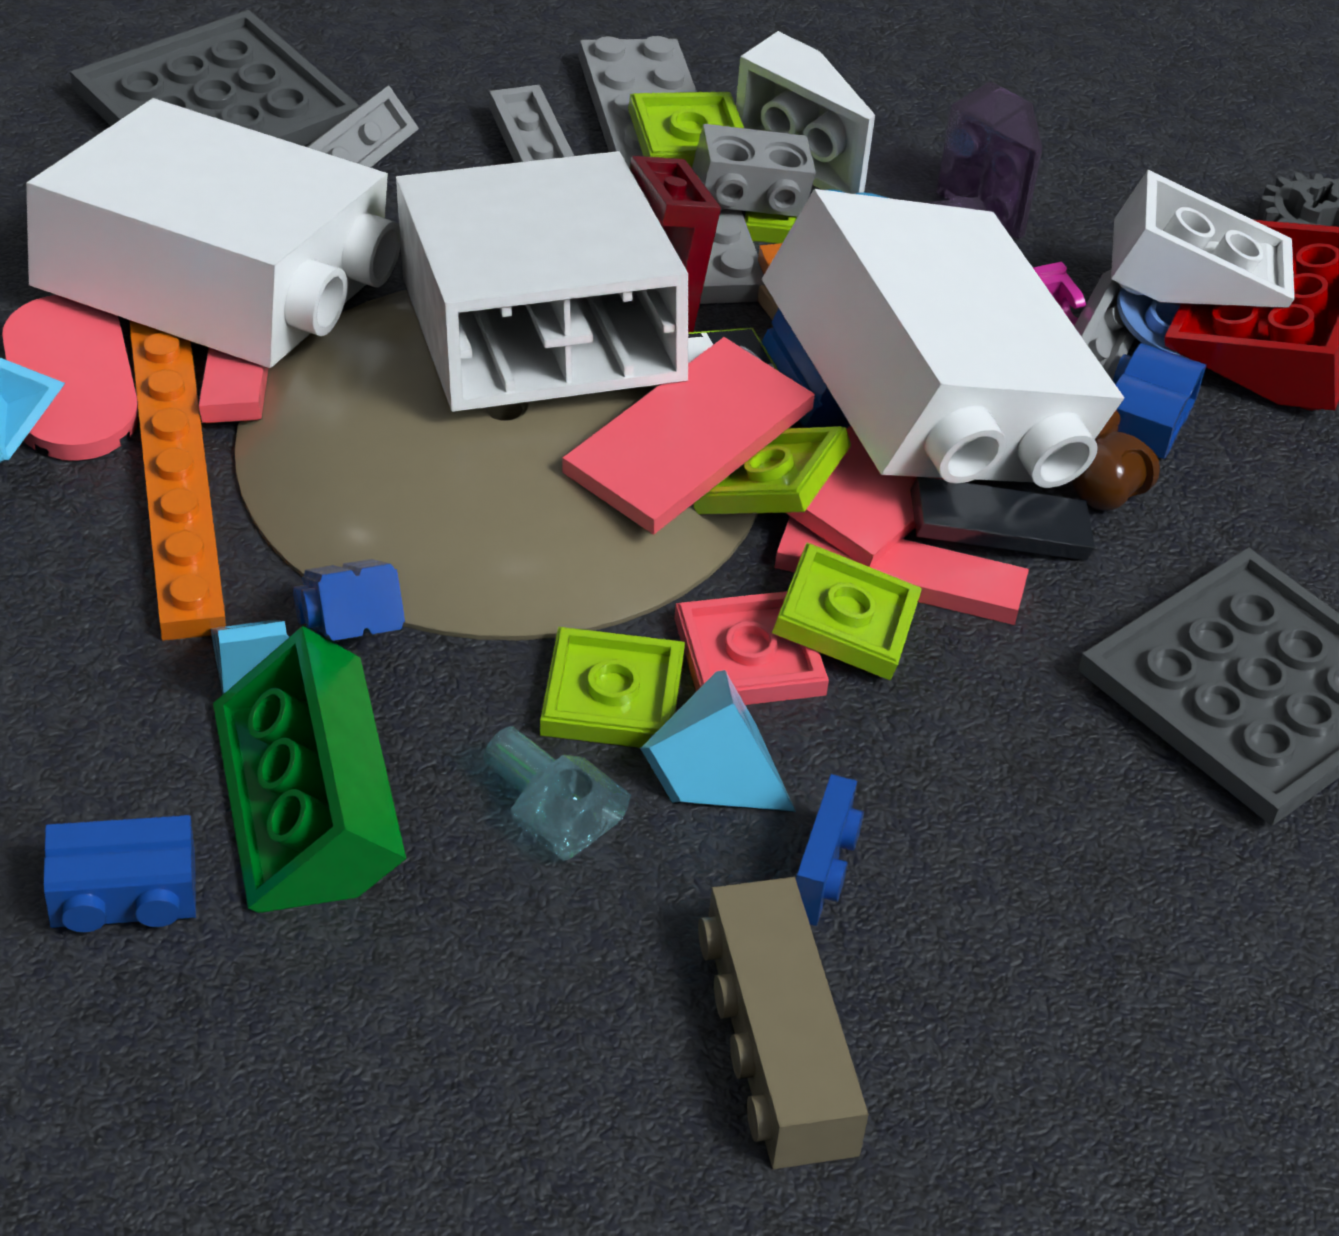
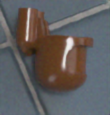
M1117 410L1095 438L1098 447L1095 459L1081 475L1072 480L1078 497L1081 500L1087 501V505L1091 508L1109 511L1117 509L1127 501L1128 497L1146 493L1156 484L1160 473L1159 460L1150 447L1132 435L1118 432V425L1121 419Z

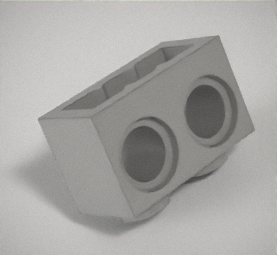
M703 124L692 165L693 171L721 208L796 217L799 216L809 199L816 175L808 139L805 135Z

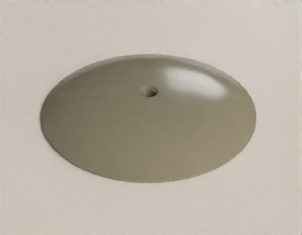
M407 290L382 296L341 312L335 326L324 336L310 333L273 367L269 368L262 419L239 421L237 428L235 464L241 497L253 524L274 552L302 577L306 569L331 565L342 567L343 563L374 559L391 563L398 572L405 622H403L402 626L438 635L477 640L520 641L556 638L558 627L596 631L625 623L656 611L684 596L707 580L737 550L758 516V513L698 514L692 504L653 535L562 473V460L565 455L659 385L452 412Z

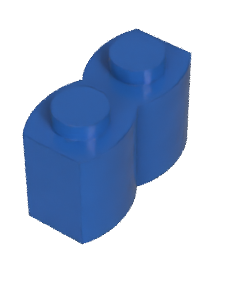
M1144 343L1139 344L1132 356L1123 354L1113 377L1114 384L1124 397V400L1116 409L1121 419L1118 425V432L1138 438L1150 447L1157 457L1165 459L1195 404L1206 364Z

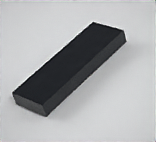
M917 477L910 489L917 537L1080 560H1088L1095 549L1087 501L969 483H950L942 479Z

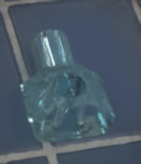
M513 726L500 730L485 749L483 757L485 764L521 792V795L511 808L513 820L563 861L569 860L621 821L628 809L631 794L586 758L562 755L555 760Z

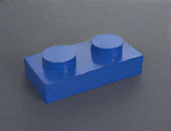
M833 774L830 775L796 877L809 924L815 926L818 924L825 899L834 902L839 900L848 862L839 860L842 848L854 851L864 816V811L853 809L857 781Z

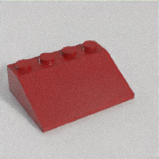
M1254 220L1292 238L1294 301L1288 308L1181 303L1164 337L1165 346L1191 360L1206 364V368L1276 404L1297 406L1306 410L1324 409L1335 411L1339 402V227Z

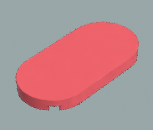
M51 295L33 300L15 310L5 322L2 332L6 360L65 383L23 441L34 450H36V444L40 448L47 449L48 456L68 461L94 459L109 454L120 447V439L126 436L128 432L131 437L137 429L139 413L131 369L117 315L59 295Z

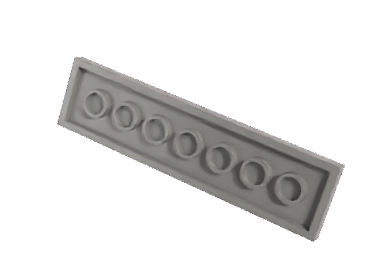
M606 36L597 40H580L578 58L609 152L620 151L628 167H630L632 156H643L628 111L630 94L697 92L677 39H668L662 36H652L647 39H618ZM721 208L700 304L758 302L759 286L765 285L761 280L764 274L758 263V254L742 211Z

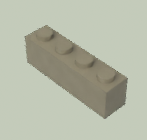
M795 877L712 887L709 916L700 918L698 923L699 942L703 958L706 961L715 960L719 975H715L714 994L718 1014L721 1019L731 1018L735 1034H732L730 1038V1052L737 1079H748L752 1096H748L747 1115L753 1140L755 1142L765 1141L772 1170L860 1157L869 1114Z

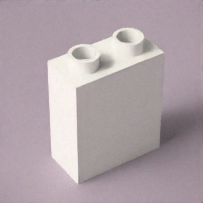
M152 98L26 182L29 285L271 368L310 333L318 336L328 334L337 323L344 304L366 284L380 287L390 277L399 256L401 242L399 224L385 219L388 173Z
M620 151L396 176L403 280L452 412L688 381V272Z
M814 189L761 279L881 475L943 478L950 483H965L976 479L1035 482V484L1044 488L1061 486L1077 478L1091 465L1096 457L1098 448L1095 438L1124 400L1119 389L994 212Z

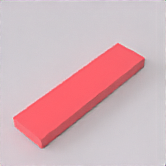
M790 516L776 553L775 568L795 573L806 543H811L848 559H853ZM900 539L871 566L873 569L922 588L918 600L919 603L1011 625L1016 623L1029 571L1028 568L905 539Z

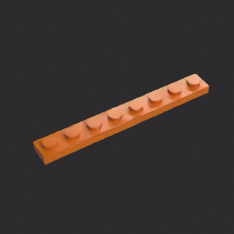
M129 320L162 641L211 636L210 628L225 627L226 620L191 341Z

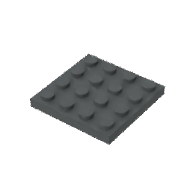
M250 10L70 71L72 89L110 126L152 98L303 146L315 141L359 107L353 99Z
M1249 547L1082 653L1078 669L1082 675L1271 826L1339 778V613Z

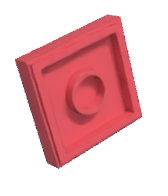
M787 591L676 603L674 619L680 639L685 642L684 653L696 691L716 671L725 670L745 705L827 696L829 679L820 653L772 633Z

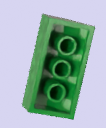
M302 626L213 703L248 909L258 913L358 898L406 860L361 657Z

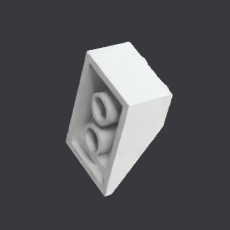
M777 31L740 56L736 108L744 128L807 136L816 171L813 182L814 186L822 190L834 189L851 194L864 192L875 114L820 51Z
M1147 170L1114 219L1111 279L1118 282L1122 288L1132 294H1144L1159 302L1288 308L1294 301L1292 238Z

